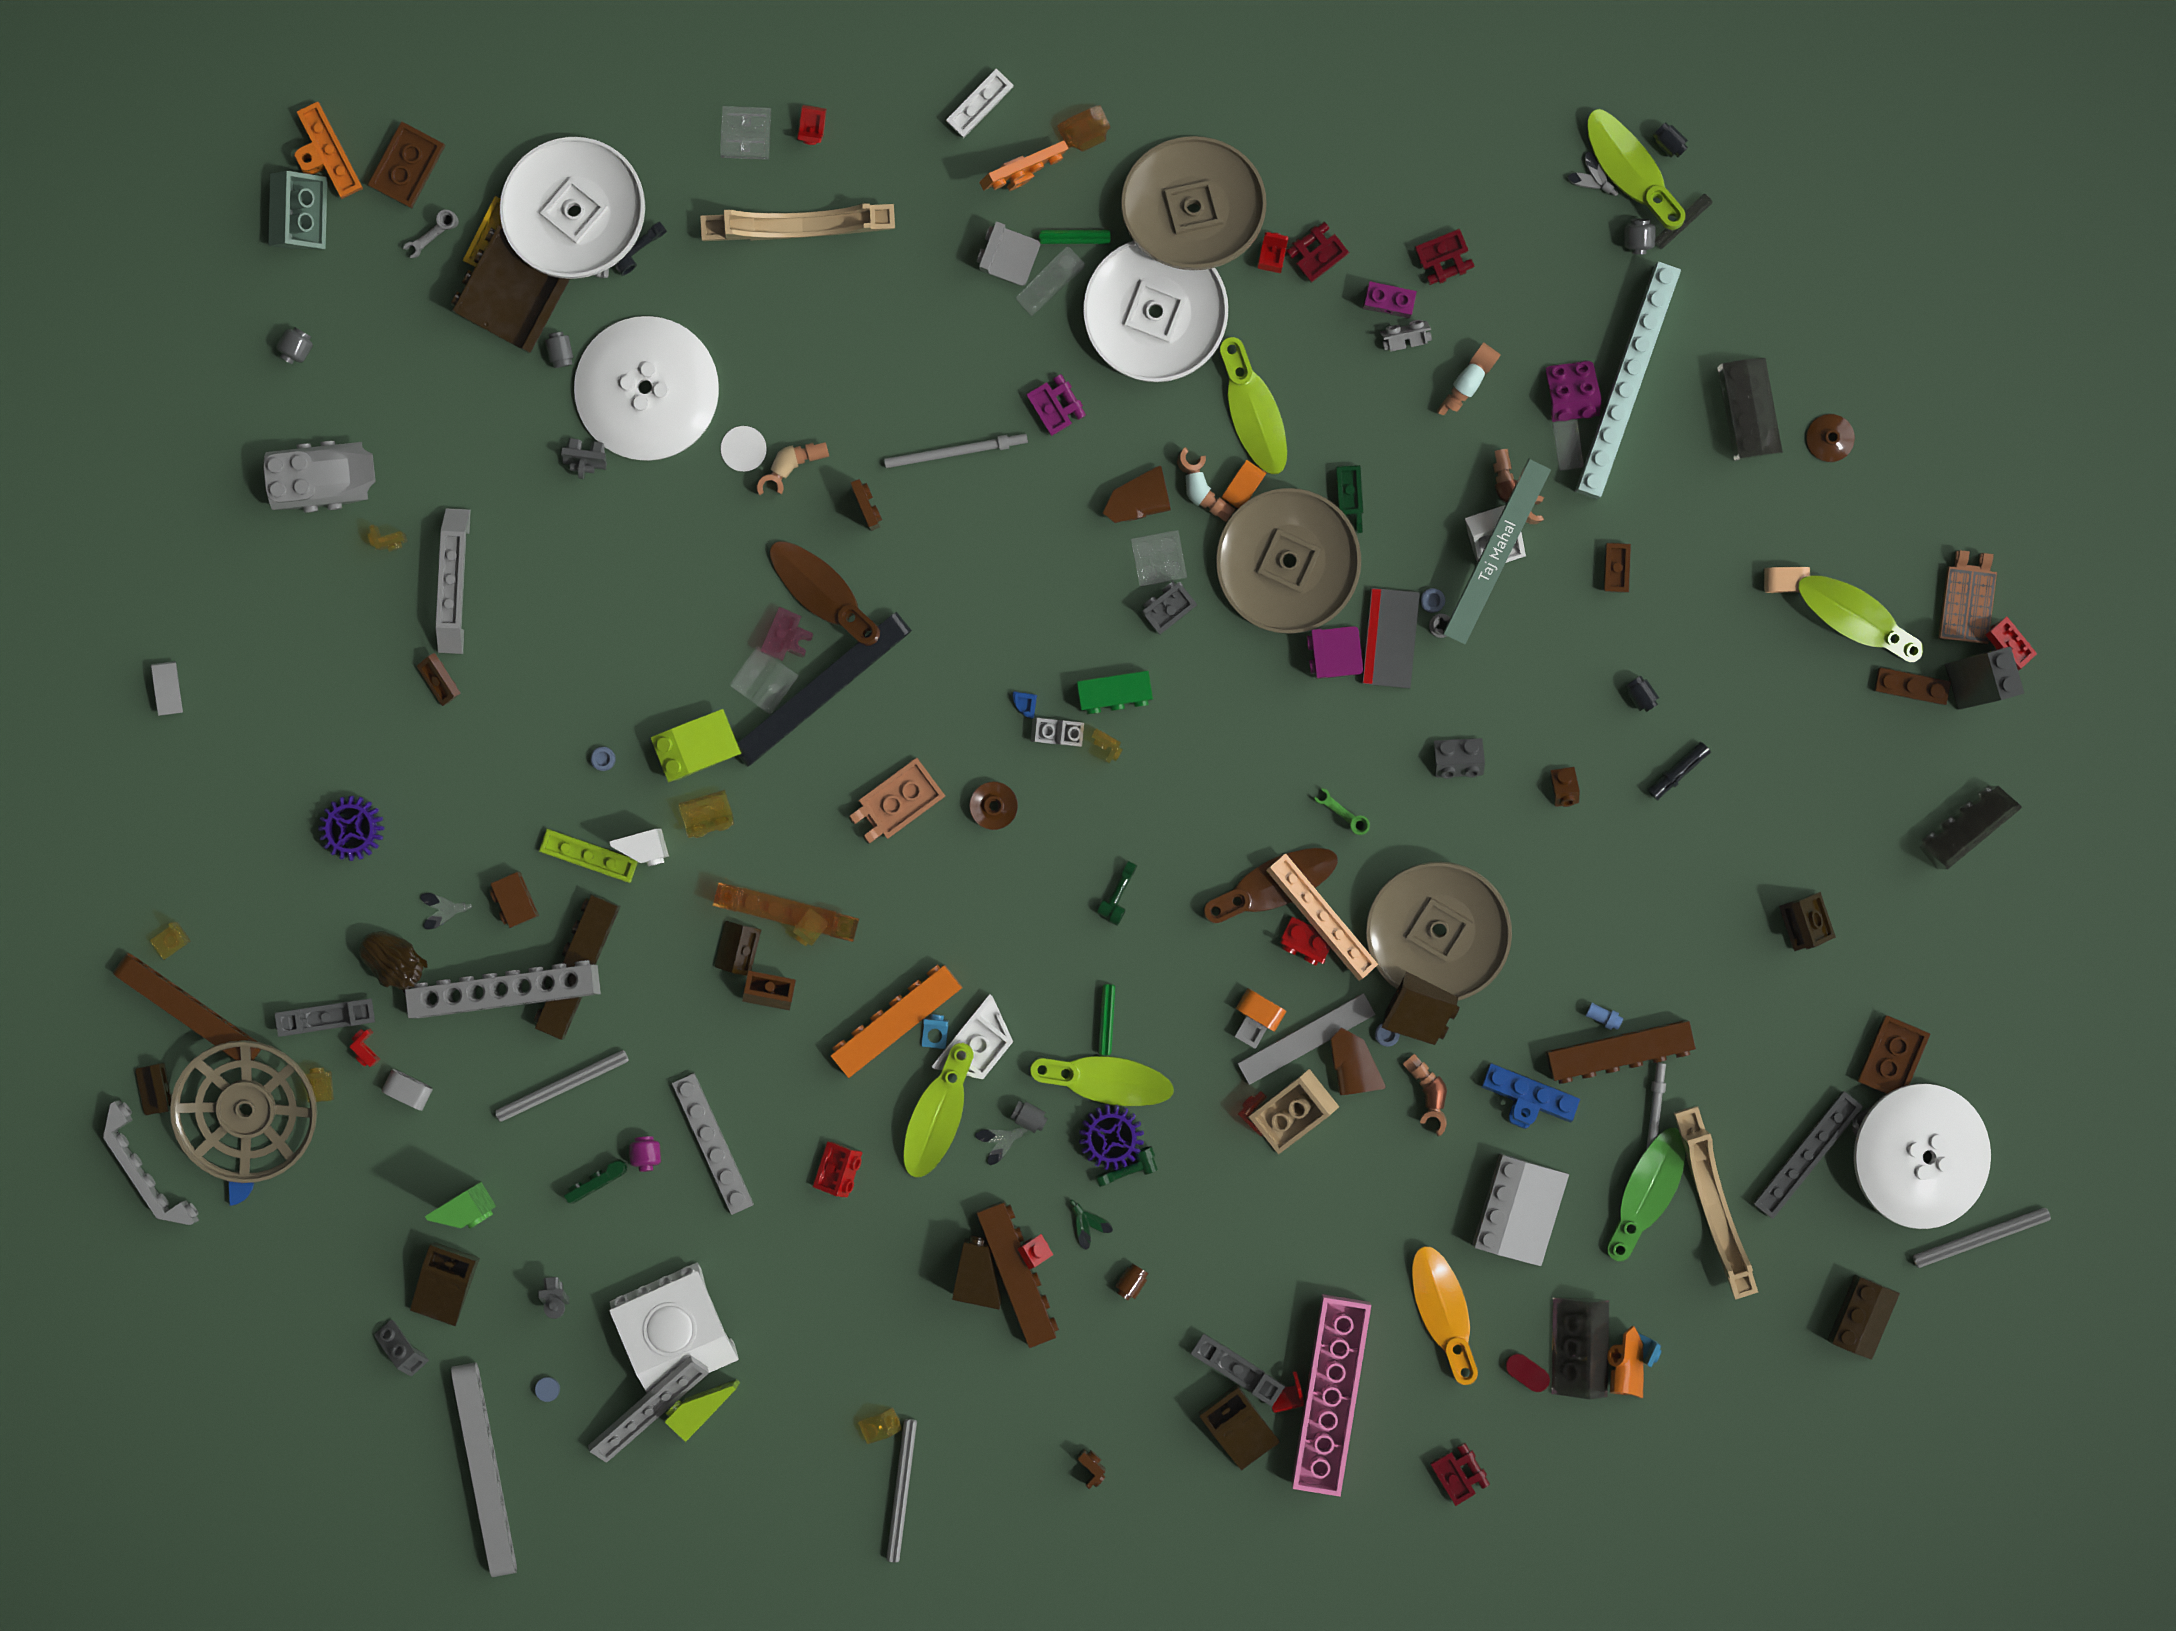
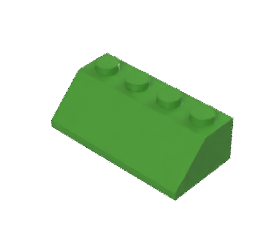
M482 1182L429 1213L425 1218L427 1221L457 1228H463L468 1225L471 1229L493 1215L491 1210L496 1205Z

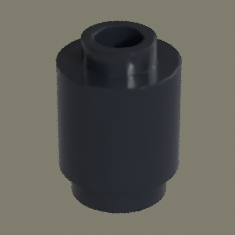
M1666 122L1653 134V137L1656 139L1655 143L1670 158L1674 155L1677 158L1680 157L1688 148L1685 145L1688 140L1673 125H1669Z
M1639 676L1625 686L1628 690L1627 694L1639 711L1644 709L1648 712L1658 705L1656 700L1660 697L1648 680H1644L1642 676Z

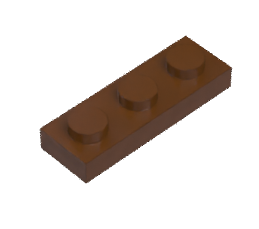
M1880 667L1877 672L1874 692L1947 705L1951 681Z

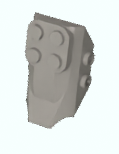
M335 441L320 442L321 446L311 447V444L296 445L297 449L266 452L264 456V475L271 509H303L304 513L317 512L318 507L327 506L328 510L342 509L343 504L367 500V492L371 485L376 482L373 453L366 451L362 447V442L335 445Z

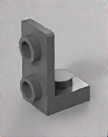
M390 1320L375 1334L376 1339L395 1367L412 1377L429 1361L424 1353L412 1347L395 1321Z

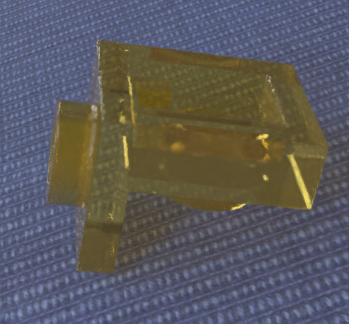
M1096 728L1091 736L1095 738L1094 744L1104 750L1108 746L1111 747L1112 750L1106 762L1110 763L1111 760L1117 761L1123 750L1119 747L1121 742Z
M324 1067L309 1069L310 1073H307L306 1076L312 1085L316 1102L334 1100L331 1071L324 1072Z

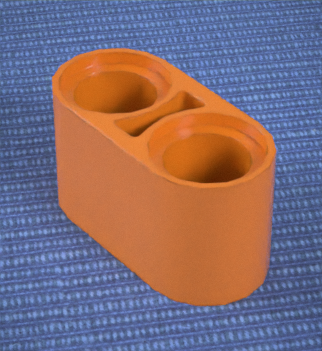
M1246 460L1221 498L1239 509L1249 501L1265 477L1266 472Z
M1247 988L1235 1008L1274 1032L1287 1012Z

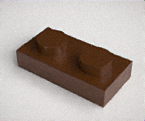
M1606 543L1604 592H1629L1631 544Z
M435 653L429 655L417 665L420 673L442 706L450 703L461 694Z

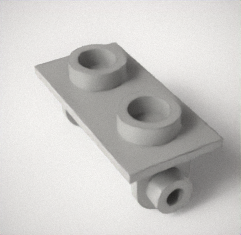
M1415 320L1410 322L1409 325L1402 327L1399 325L1388 326L1386 330L1380 331L1381 336L1386 340L1383 341L1384 350L1392 352L1405 349L1406 339H1409L1411 347L1428 344V341H1432L1429 331L1431 327L1427 321L1423 322V320Z

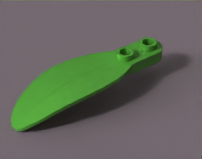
M1677 1128L1664 1130L1652 1141L1639 1159L1627 1182L1621 1201V1219L1607 1243V1252L1616 1261H1624L1629 1258L1641 1233L1662 1215L1678 1188L1684 1168L1685 1148ZM1630 1224L1635 1225V1229L1632 1232L1627 1231V1226ZM1618 1246L1624 1247V1251L1622 1253L1616 1252V1248Z

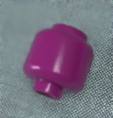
M652 1136L634 1138L635 1142L629 1145L630 1165L639 1167V1172L653 1171V1166L661 1163L660 1143L654 1140Z

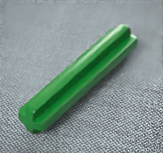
M1041 230L1039 241L1041 244H1109L1110 231Z
M1103 984L1099 1035L1100 1055H1111L1115 1003V985Z

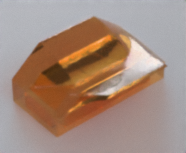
M1101 105L1089 108L1057 125L1060 135L1068 148L1074 147L1082 152L1105 142L1107 131L1111 129Z

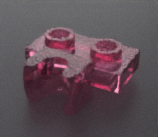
M779 607L760 652L782 662L787 651L803 658L805 657L806 650L800 647L798 642L800 640L811 641L813 633L798 627L802 616Z

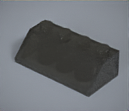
M1766 358L1745 359L1723 363L1718 366L1734 460L1740 461L1783 453Z
M1987 785L1978 792L1979 798L1974 802L1968 801L1959 808L1961 812L1956 817L1950 816L1940 824L1942 828L1936 833L1932 831L1922 839L1924 843L1919 848L1937 869L1948 870L2017 813L2022 806L2001 787H1990Z
M1553 1298L1551 1394L1583 1399L1608 1397L1609 1300Z

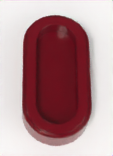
M1514 1353L1507 1358L1506 1370L1512 1377L1534 1392H1542L1547 1389L1550 1377L1542 1367L1521 1353Z

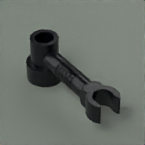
M660 221L639 238L630 251L616 263V269L621 276L629 274L636 268L637 264L632 258L634 254L667 232Z

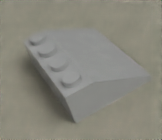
M1500 1153L1472 1246L1496 1255L1542 1266L1569 1174Z

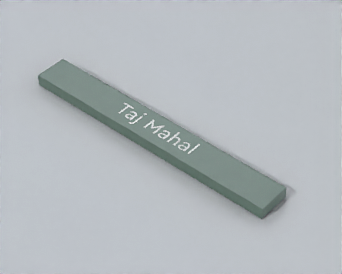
M1531 459L1527 460L1445 627L1444 635L1466 644L1551 469Z

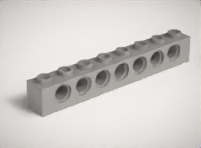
M589 961L575 962V967L566 968V964L552 965V970L543 971V967L529 968V973L520 974V970L506 971L505 976L497 977V973L484 974L482 979L474 980L473 976L461 977L457 983H451L450 979L436 981L435 986H428V983H416L412 989H405L408 1018L419 1019L599 995L601 991L598 965H591ZM571 974H574L576 976V983L571 987L568 983V978ZM548 977H551L553 986L548 990L545 987V981ZM525 980L530 984V988L526 993L522 990V984ZM502 983H504L507 988L506 993L503 996H501L499 993V986ZM479 986L483 989V996L480 999L476 997V989ZM458 989L460 999L455 1002L453 1000V993ZM432 993L437 995V1002L434 1005L430 1003Z

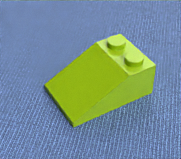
M724 709L651 737L668 782L680 780L741 754Z
M734 1380L686 1397L682 1402L678 1400L666 1412L668 1418L665 1423L686 1442L737 1389L740 1382Z

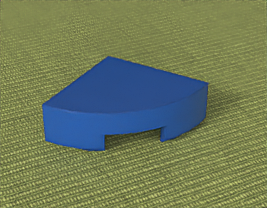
M1013 692V699L1017 709L1024 716L1033 719L1037 695Z
M229 1181L230 1206L243 1202L252 1192L254 1182L239 1183Z

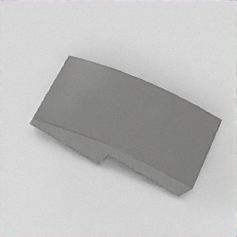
M176 661L151 664L158 716L183 713Z
M1033 718L1031 742L1082 747L1084 723Z

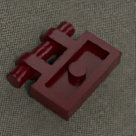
M1326 222L1312 227L1309 230L1310 233L1301 240L1297 239L1292 243L1293 246L1286 251L1291 258L1295 257L1298 253L1301 254L1303 259L1296 265L1310 283L1314 282L1350 253L1336 234L1326 239L1323 234L1330 229ZM1317 240L1320 245L1310 253L1306 247Z
M1460 229L1415 246V251L1423 270L1430 267L1434 269L1435 273L1426 277L1429 285L1437 282L1439 284L1447 281V278L1457 274L1461 276L1466 274L1467 270L1475 267L1472 259L1463 262L1460 256L1469 251ZM1453 259L1455 265L1443 270L1440 263Z
M1462 1443L1457 1447L1461 1453V1456L1455 1459L1450 1451L1430 1463L1455 1506L1476 1494L1471 1485L1478 1482L1481 1489L1490 1485L1486 1478L1487 1473L1484 1468H1480L1475 1460V1453L1473 1450H1469L1466 1443ZM1466 1463L1473 1473L1469 1477H1466L1461 1469V1466Z

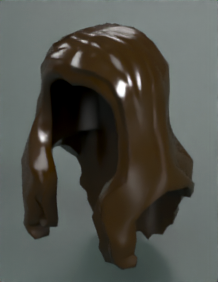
M384 931L368 934L359 946L360 958L383 987H397L405 993V989L414 987L415 983L420 980L423 967H428L427 961L415 952L410 942Z

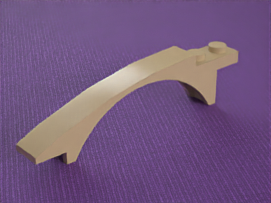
M860 204L848 208L806 213H751L724 210V215L700 216L702 241L788 239L895 229L894 204Z
M1693 1106L1674 1112L1694 1184L1734 1299L1758 1293L1751 1263L1742 1246L1723 1193L1714 1158L1713 1140L1711 1134L1705 1130L1698 1106Z

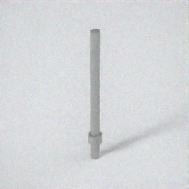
M1027 434L1009 437L1001 435L998 436V439L886 458L884 460L886 468L997 448H1000V450L1010 449L1009 446L1028 443Z
M1656 1063L1655 1080L1652 1081L1651 1085L1653 1097L1647 1148L1658 1136L1662 1095L1666 1091V1083H1664L1665 1063Z

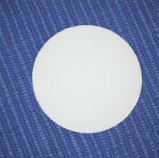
M735 427L724 436L721 443V454L725 463L732 469L743 472L757 468L763 462L766 455V442L761 433L752 427Z

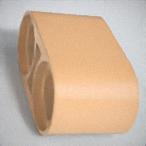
M1810 567L1764 568L1765 593L1799 592V582L1802 578L1810 576Z

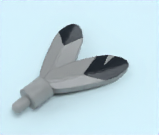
M1587 152L1585 163L1591 175L1572 173L1568 176V180L1579 187L1602 189L1607 194L1611 193L1617 196L1618 192L1607 181L1606 175L1595 155Z

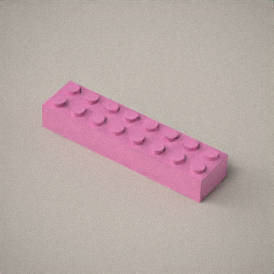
M1322 1294L1291 1482L1293 1489L1341 1497L1370 1318V1302Z

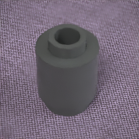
M563 332L549 334V339L545 340L550 363H553L554 368L572 365V358L574 357L569 335L564 336Z
M1019 1101L1010 1117L1015 1120V1124L1033 1133L1037 1129L1042 1131L1048 1119L1044 1117L1045 1111L1026 1101L1025 1103Z

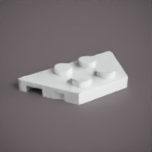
M991 994L988 995L935 1061L932 1068L943 1070L951 1048L955 1044L966 1043L974 1052L967 1076L984 1079L1013 1043L1012 1037ZM959 1051L957 1058L960 1060L965 1059L966 1053Z

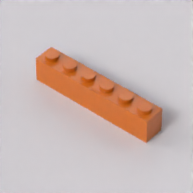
M937 964L927 972L929 978L922 983L920 980H917L908 987L909 994L904 998L898 995L889 1003L890 1009L885 1013L882 1010L878 1011L870 1018L872 1020L870 1025L866 1028L863 1025L859 1026L851 1033L853 1035L851 1040L846 1043L843 1039L832 1048L835 1052L831 1057L848 1078L963 988L946 965L940 968Z

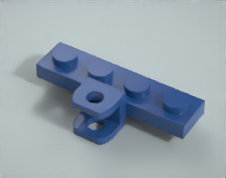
M1494 1064L1489 1065L1481 1086L1484 1089L1515 1100L1509 1113V1122L1523 1129H1527L1536 1120L1539 1110L1571 1123L1580 1101L1577 1097Z

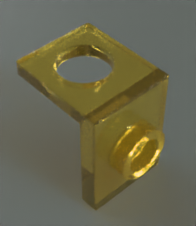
M178 922L169 923L167 929L150 940L163 960L191 942Z

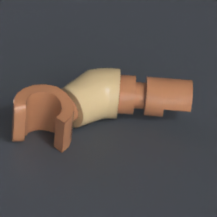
M826 442L816 445L814 443L805 444V448H801V446L793 447L791 445L780 450L770 469L773 471L772 474L765 475L758 481L757 491L759 495L764 493L763 484L768 480L775 481L778 485L777 492L782 494L783 483L781 480L783 477L787 478L794 468H798L799 464L805 463L804 460L809 459V462L829 457Z

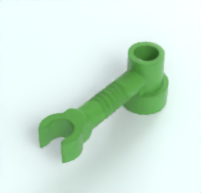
M1321 788L1327 794V798L1324 801H1320L1315 797L1318 804L1326 805L1350 824L1351 830L1356 835H1364L1369 831L1370 823L1366 817L1353 815L1330 797L1328 790ZM1358 822H1363L1365 824V828L1363 830L1356 829V824Z

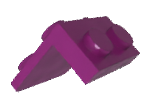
M1576 362L1553 365L1546 368V377L1552 399V422L1600 416L1601 395L1593 362Z
M1357 627L1315 629L1310 631L1311 635L1307 636L1308 650L1313 652V659L1309 660L1310 672L1315 674V679L1357 675L1363 672L1359 629Z

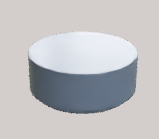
M1435 588L1426 590L1420 599L1421 606L1429 613L1440 611L1445 604L1444 594Z
M599 747L593 751L591 763L597 770L607 771L615 765L616 756L610 748Z
M1382 1023L1376 1028L1375 1037L1381 1045L1393 1046L1399 1040L1400 1034L1383 1029Z
M545 1377L536 1384L535 1393L540 1400L550 1402L558 1397L560 1385L556 1379Z

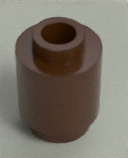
M1132 1263L1130 1268L1127 1267L1115 1285L1118 1288L1117 1294L1128 1301L1131 1297L1136 1299L1145 1285L1146 1277L1149 1273Z

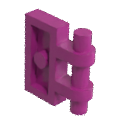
M1062 374L1053 379L1058 386L1057 388L1052 390L1046 382L1026 394L1051 437L1072 425L1068 417L1071 413L1074 412L1078 420L1086 416L1082 409V402L1076 399L1071 391V384L1069 381H1065ZM1063 394L1069 404L1064 409L1056 398Z

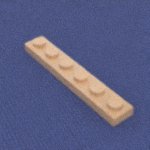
M1287 854L1281 856L1266 870L1358 981L1363 979L1378 965Z

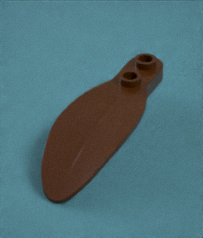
M776 542L772 545L770 556L776 572L788 590L804 607L822 620L844 627L862 645L870 646L878 641L880 637L878 626L859 609L852 590L831 566L816 555L795 544ZM854 615L855 620L849 622V618ZM867 631H872L870 637H865Z
M1310 848L1287 853V856L1314 888L1332 874L1338 863L1336 853L1324 848ZM1281 856L1273 858L1252 870L1232 891L1208 901L1203 910L1205 918L1211 923H1220L1242 912L1267 911L1291 903L1292 900L1266 871ZM1235 897H1239L1241 899V904L1239 906H1235L1233 904V899ZM1213 907H1217L1219 909V914L1217 916H1214L1211 913V909Z

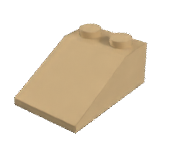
M1309 1069L1251 1114L1249 1118L1279 1155L1329 1117L1339 1106Z

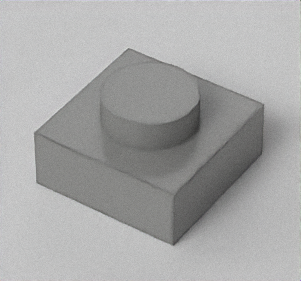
M1246 1016L1234 1037L1256 1049L1267 1027Z

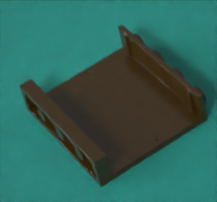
M498 225L496 229L491 227L485 238V241L488 242L484 251L479 249L473 262L477 263L473 272L468 270L462 281L465 284L464 289L461 293L457 291L450 303L454 306L452 311L518 348L531 353L570 279L553 277L532 268L513 250L502 226Z

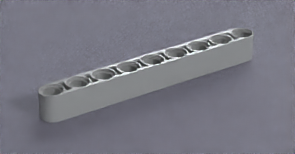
M476 1362L453 1366L451 1368L452 1380L491 1577H498L517 1573L516 1558L479 1368Z

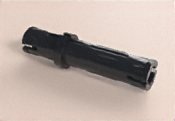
M1699 742L1673 768L1662 773L1663 776L1647 789L1655 800H1660L1672 787H1677L1679 785L1678 782L1711 754L1710 749L1703 742Z

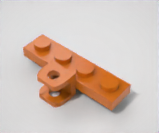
M319 102L297 111L311 140V143L299 148L295 152L296 160L302 172L313 175L326 169L341 199L362 190L363 187ZM306 159H312L309 163L304 162Z
M1061 141L1025 158L1022 155L1004 163L999 169L988 173L979 183L983 191L991 187L996 190L1004 186L1007 180H1010L1011 183L1007 188L1009 191H1012L1029 182L1034 177L1033 173L1044 168V164L1049 162L1050 165L1061 161L1063 159L1062 154L1069 148L1065 141Z

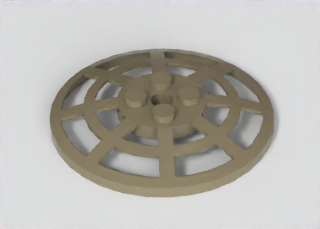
M242 1040L215 1045L203 1051L189 1063L175 1084L171 1097L170 1114L175 1137L182 1150L192 1162L217 1178L231 1182L252 1183L271 1179L285 1172L299 1160L309 1146L316 1128L317 1105L312 1085L306 1074L294 1060L272 1046L260 1042ZM240 1047L241 1060L225 1063L215 1070L203 1061L208 1056L221 1050ZM250 1047L271 1052L288 1064L280 1072H277L274 1068L264 1063L252 1061ZM241 1067L242 1080L229 1084L220 1076L221 1073L229 1069ZM196 1068L206 1078L198 1089L194 1103H180L184 1084L190 1073ZM252 1068L262 1070L273 1078L264 1086L256 1081H252ZM294 1071L299 1075L306 1088L310 1108L296 1106L294 1093L286 1081V1078ZM211 1082L223 1091L217 1102H203L206 1090ZM279 1085L283 1087L289 1105L275 1104L271 1092ZM241 1104H249L252 1107V1113L250 1115L242 1114L240 1111ZM195 1112L198 1127L206 1138L196 1149L191 1145L184 1132L180 1113ZM203 1112H216L221 1126L213 1133H211L205 1122ZM275 1114L289 1115L286 1128L281 1135L271 1126ZM296 1116L310 1118L306 1136L294 1153L285 1141L293 1130ZM226 1133L241 1138V1150L231 1148L219 1140ZM262 1133L272 1142V1144L264 1148L251 1150V1138ZM212 1147H215L226 1155L240 1158L239 1173L219 1168L202 1156ZM278 1149L286 1159L282 1164L272 1169L258 1173H249L250 1158L265 1156Z

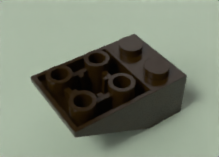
M436 1242L432 1243L429 1246L421 1269L410 1311L456 1327L480 1258Z
M1238 1384L1199 1411L1200 1418L1241 1471L1280 1443Z

